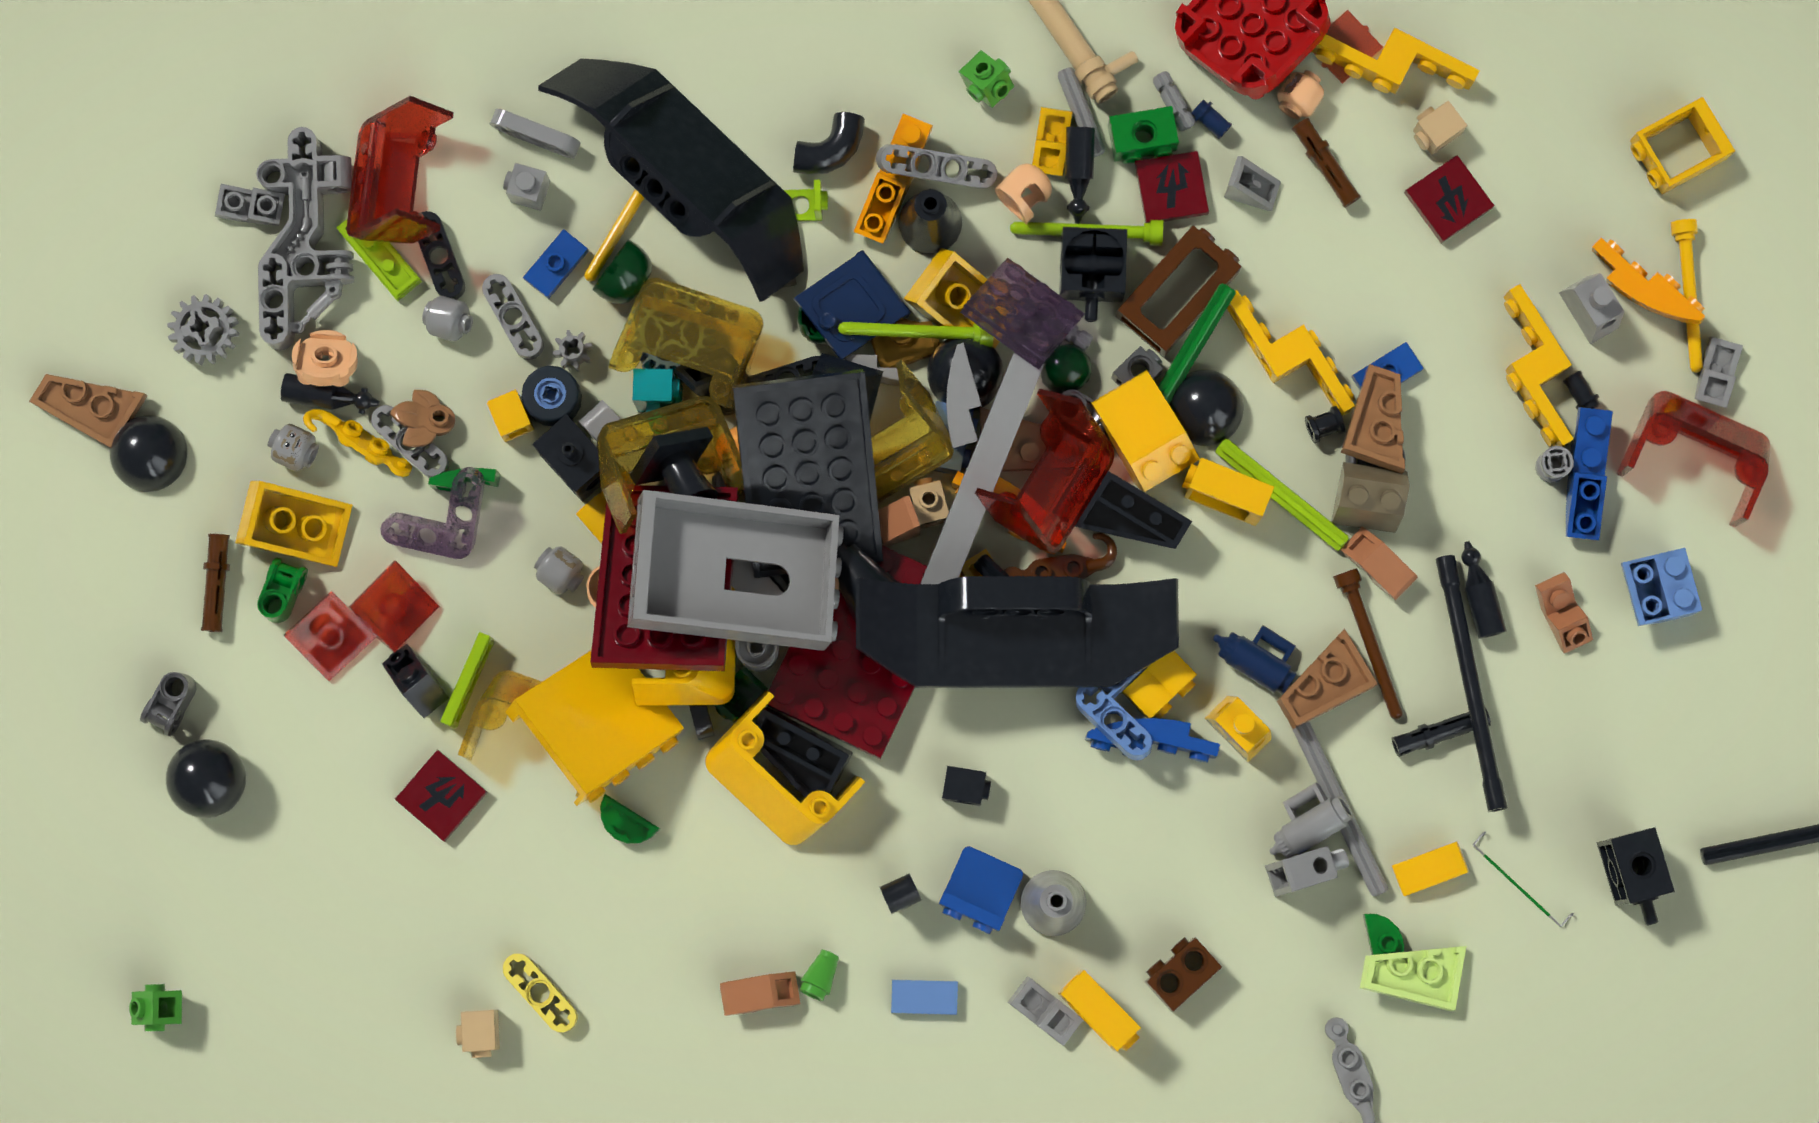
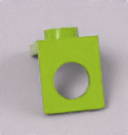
M820 179L814 180V189L784 190L792 200L796 197H804L809 202L807 212L803 214L795 213L797 221H823L822 210H828V191H822Z

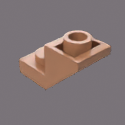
M1363 526L1340 549L1348 559L1367 573L1376 586L1394 600L1418 578L1383 541Z
M1565 572L1535 585L1540 608L1564 654L1593 640L1588 616L1577 605L1571 580Z
M795 971L720 983L725 1016L801 1004Z

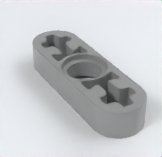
M502 109L495 110L490 125L498 131L568 158H575L581 144L579 140L570 135Z
M501 274L488 276L483 282V294L514 349L524 359L531 360L537 358L543 351L544 342L510 281ZM494 283H498L500 286L506 285L502 292L508 302L502 304L495 293L490 295V292L493 291L492 285ZM515 308L520 310L522 319L518 324L509 325L505 322L504 315L509 309ZM524 329L530 340L537 339L533 343L534 349L532 351H529L527 348L521 349L520 347L524 345L519 333L512 336V333Z
M383 405L375 409L371 416L373 428L425 476L430 478L448 471L449 460L434 443H431L430 447L424 450L426 447L424 446L407 451L401 445L407 427L401 429L402 424L393 417L391 420L400 428L397 434L387 425L382 428L380 427L383 423L380 417L383 414L389 417L394 407ZM425 451L433 459L440 456L441 458L438 461L441 465L438 470L431 468L428 471V462L419 455Z

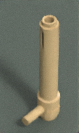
M1028 0L1076 70L1074 74L1079 82L1086 85L1085 91L1089 97L1095 99L1100 104L1114 96L1119 90L1116 86L1117 80L1114 75L1138 62L1135 52L1131 51L1106 65L1100 56L1094 54L1059 0Z

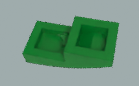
M488 468L456 469L430 477L428 485L434 490L465 494L467 482L499 487L501 474L496 469Z

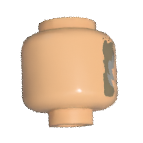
M1305 70L1304 73H1291L1277 93L1280 110L1297 120L1301 117L1307 118L1311 116L1324 97V89L1319 84L1321 79L1308 70Z

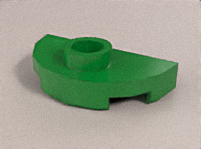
M604 794L600 804L601 820L605 830L614 839L627 844L642 843L651 839L660 830L659 827Z
M1363 914L1371 955L1404 952L1402 935L1399 928L1390 919L1379 914Z

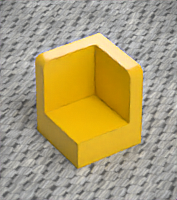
M516 389L487 402L504 442L535 430L521 396Z

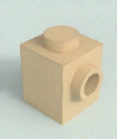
M1448 100L1434 110L1431 106L1418 115V122L1413 129L1415 133L1414 139L1421 149H1427L1433 155L1459 137L1468 125Z
M932 477L915 481V486L909 488V494L920 529L945 523L949 511L941 480L933 481Z
M498 1010L461 1012V1025L456 1026L457 1045H462V1052L471 1051V1058L491 1057V1050L500 1049Z

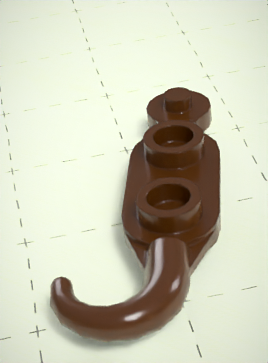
M1094 533L1092 535L1094 539L1102 540L1107 545V553L1102 558L1093 559L1077 554H1068L1035 560L1025 570L1017 567H1008L1004 571L1009 576H1071L1085 579L1097 571L1109 568L1115 562L1117 546L1109 535Z

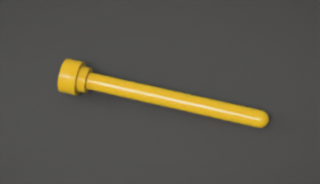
M636 189L585 271L584 277L587 281L592 282L597 278L644 200V197Z
M1676 220L1671 222V234L1675 237V242H1679L1683 295L1686 299L1692 296L1697 300L1692 241L1695 240V234L1698 233L1697 220ZM1686 323L1690 369L1692 372L1698 373L1703 369L1699 324Z

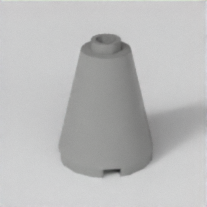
M1049 870L1037 874L1026 884L1021 896V910L1024 919L1035 931L1043 935L1059 936L1072 931L1081 922L1086 910V897L1082 886L1074 877L1062 871ZM1053 895H1058L1063 900V904L1058 908L1053 907L1050 903Z

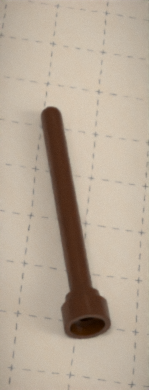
M1358 568L1333 576L1337 589L1341 588L1342 594L1346 593L1390 717L1398 720L1402 717L1403 712L1358 590L1361 588L1359 581H1362Z

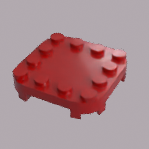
M1192 0L1187 6L1182 3L1176 11L1175 31L1179 46L1190 58L1232 90L1257 100L1276 88L1322 41L1330 28L1331 22L1325 0Z

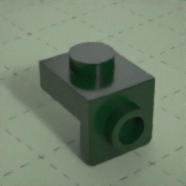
M744 666L735 674V693L733 698L725 704L714 706L720 716L735 723L768 688Z

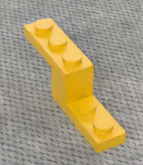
M1395 27L1378 60L1327 34L1311 51L1316 54V58L1321 62L1329 65L1334 63L1344 68V72L1347 75L1356 79L1362 77L1372 82V86L1383 93L1391 92L1396 94L1412 62L1417 64V67L1422 72L1429 75L1437 74L1445 78L1450 86L1457 89L1465 88L1469 90L1480 71Z
M1519 284L1506 293L1504 296V306L1508 314L1513 319L1517 318L1523 327L1521 333L1526 342L1531 346L1534 345L1536 349L1508 366L1505 370L1508 374L1506 375V380L1514 392L1519 391L1525 401L1523 407L1531 419L1536 418L1542 428L1540 433L1548 446L1564 447L1574 438L1540 386L1565 372L1572 364L1525 290Z
M1236 290V294L1227 310L1273 384L1302 366L1307 365L1331 405L1337 406L1342 417L1351 412L1355 407L1353 403L1355 400L1354 394L1347 384L1342 385L1335 375L1338 373V370L1332 359L1323 356L1318 348L1321 346V343L1313 330L1308 331L1303 324L1275 342L1270 343L1271 335L1264 323L1260 322L1258 324L1252 314L1254 308L1250 300L1245 295L1241 297Z

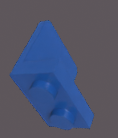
M965 847L939 902V905L944 907L942 913L959 921L962 915L974 920L973 927L985 933L991 934L992 929L999 932L1023 878L1022 870L973 847Z

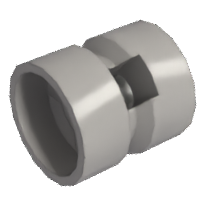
M739 640L735 642V651L739 661L751 671L762 672L769 670L775 665L779 657L778 645Z

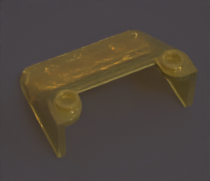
M651 278L646 280L640 288L614 348L608 368L620 372L631 371L638 366L642 353L645 352L713 375L709 387L711 398L718 405L732 409L734 408L732 385L746 384L763 331L764 321L761 314L752 308L662 278Z

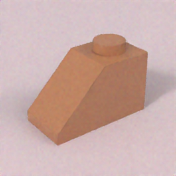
M909 495L878 510L883 546L888 547L920 535V524Z

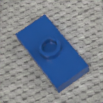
M563 229L523 276V279L549 299L585 257L589 249Z
M1407 342L1371 363V365L1400 374L1401 383L1424 369ZM1368 366L1351 376L1359 390L1361 389Z

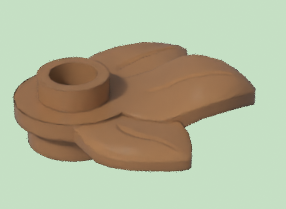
M414 390L412 401L401 402L390 412V415L397 422L407 427L403 437V445L407 447L430 445L436 436L446 435L455 425L453 411L449 407L441 405L437 396L426 390ZM436 416H441L445 419L441 422H437L433 418Z

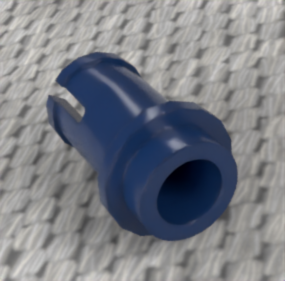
M1203 99L1191 114L1195 117V122L1199 120L1217 136L1216 138L1220 139L1229 130L1232 123H1229L1212 107L1213 103L1211 101L1207 103Z

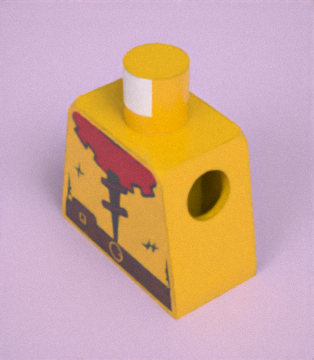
M1227 696L1204 718L1247 762L1271 740V730L1240 698L1235 696Z

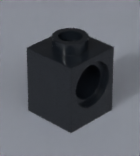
M947 766L942 800L981 806L982 799L988 800L991 781L985 780L986 772Z

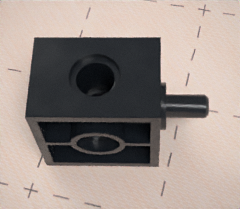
M1063 227L1060 254L1059 300L1085 301V320L1087 322L1097 321L1098 302H1123L1126 289L1128 229Z
M567 414L532 444L545 462L582 502L616 473L608 459Z
M1656 828L1644 829L1596 842L1615 906L1640 904L1645 924L1649 926L1658 923L1653 900L1659 899L1658 896L1675 891ZM1633 860L1638 864L1637 874L1632 868Z

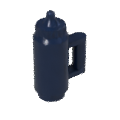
M1262 625L1253 641L1234 632H1231L1229 637H1221L1218 634L1213 637V640L1218 643L1220 648L1218 655L1225 659L1228 665L1273 693L1277 691L1283 695L1297 674L1290 669L1291 665L1286 663L1296 645ZM1260 639L1264 640L1283 652L1284 656L1282 659L1278 658L1257 645Z

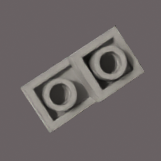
M221 184L215 217L279 226L285 194L254 187L253 190Z

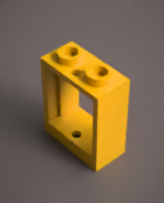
M1703 97L1638 131L1630 140L1633 156L1637 161H1642L1648 171V181L1653 188L1659 189L1661 195L1727 160L1735 152V149ZM1688 118L1711 157L1670 179L1647 140Z
M1202 457L1198 465L1191 464L1182 484V487L1187 489L1184 498L1255 527L1263 517L1274 487Z
M1080 970L1058 993L1114 1051H1118L1120 1048L1127 1051L1140 1038L1136 1032L1141 1027L1085 970Z

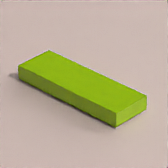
M362 208L336 227L397 302L422 282Z
M479 632L440 720L441 723L454 729L459 725L495 641L489 635Z

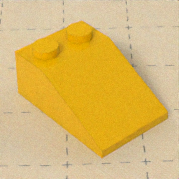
M943 248L938 251L904 297L906 302L937 326L973 327V324H979L980 321H992L994 323V348L1003 339V334L1020 310L1023 309L956 252Z
M1147 370L1091 402L1134 485L1144 492L1200 460L1186 431Z
M250 481L235 543L337 567L353 505L263 481Z

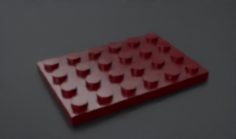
M608 484L590 660L592 668L725 671L727 639L627 627L638 499L643 490L670 492L667 486ZM714 487L718 492L717 499L738 502V487ZM726 559L725 590H731L733 559Z
M882 545L883 561L876 563L900 583L920 584L927 566ZM839 589V604L837 609L833 610V621H837L838 624L835 641H832L824 651L789 647L768 690L774 697L766 706L881 760L915 687L856 649V625Z

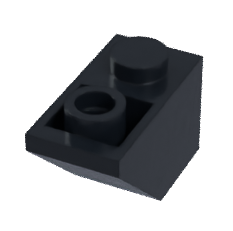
M408 644L394 651L382 663L401 694L423 718L427 717L449 699L442 686Z

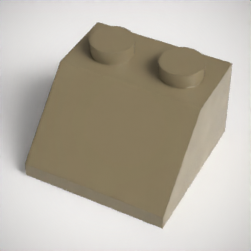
M1343 462L1331 522L1338 525L1358 528L1363 526L1365 529L1396 533L1404 516L1410 488L1407 471L1401 474L1386 468Z

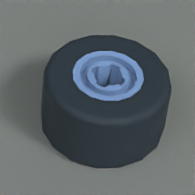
M545 366L538 368L527 377L523 384L521 397L524 407L535 421L544 426L555 425L566 414L572 420L581 407L582 394L579 384L569 371L561 367Z

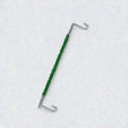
M1484 831L1472 845L1498 871H1500L1512 884H1514L1526 897H1528L1540 910H1542L1548 917H1550L1558 926L1562 927L1567 922V920L1574 915V913H1571L1560 925L1539 903H1537L1525 890H1523L1510 876H1508L1496 863H1494L1486 854H1484L1479 848L1475 846L1479 839L1486 834V831Z

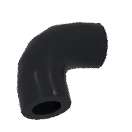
M837 112L833 116L832 130L826 140L817 143L797 141L793 172L825 174L844 166L857 152L863 135L865 118L855 113Z

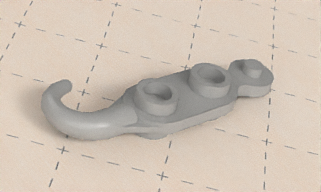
M1338 1017L1331 1018L1325 1025V1033L1335 1043L1332 1062L1343 1093L1359 1111L1363 1123H1375L1373 1083L1362 1053L1356 1045L1348 1042L1347 1034L1349 1029L1346 1021Z

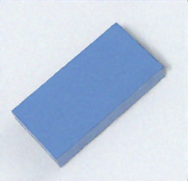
M892 980L891 1013L957 1015L958 981Z

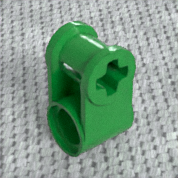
M278 557L272 561L257 602L258 610L265 618L274 623H281L289 618L297 597L305 584L308 569L303 566L296 568L282 563V559ZM274 599H281V609L273 614L268 613L269 603Z

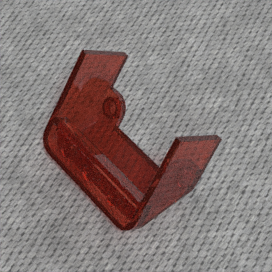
M408 96L368 118L362 124L357 140L346 227L347 234L350 237L364 241L413 244L440 231L441 224L424 219L422 213L413 211L419 158L434 149L437 142L436 127L451 120L454 112L416 97Z
M1039 389L1037 395L1049 411L1048 416L1040 427L1041 438L1047 449L1017 496L1007 491L997 494L977 488L975 495L997 523L1037 548L1050 553H1056L1063 547L1096 490L1110 470L1114 461V448L1081 399Z
M1661 391L1656 393L1649 399L1617 471V475L1623 477L1634 469L1645 441L1654 445L1664 446L1671 443L1679 433L1737 459L1734 473L1737 480L1746 486L1729 525L1737 527L1747 521L1768 475L1771 449L1769 439L1766 435L1672 392Z

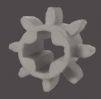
M567 330L565 338L562 340L560 338L555 339L559 345V350H555L553 355L555 358L563 357L561 361L563 369L567 368L570 364L579 371V364L584 361L591 363L590 358L587 356V351H591L594 348L592 343L583 344L585 340L583 332L577 337L573 336L570 330ZM577 345L580 352L578 354L572 353L569 356L566 349L568 347L575 348Z

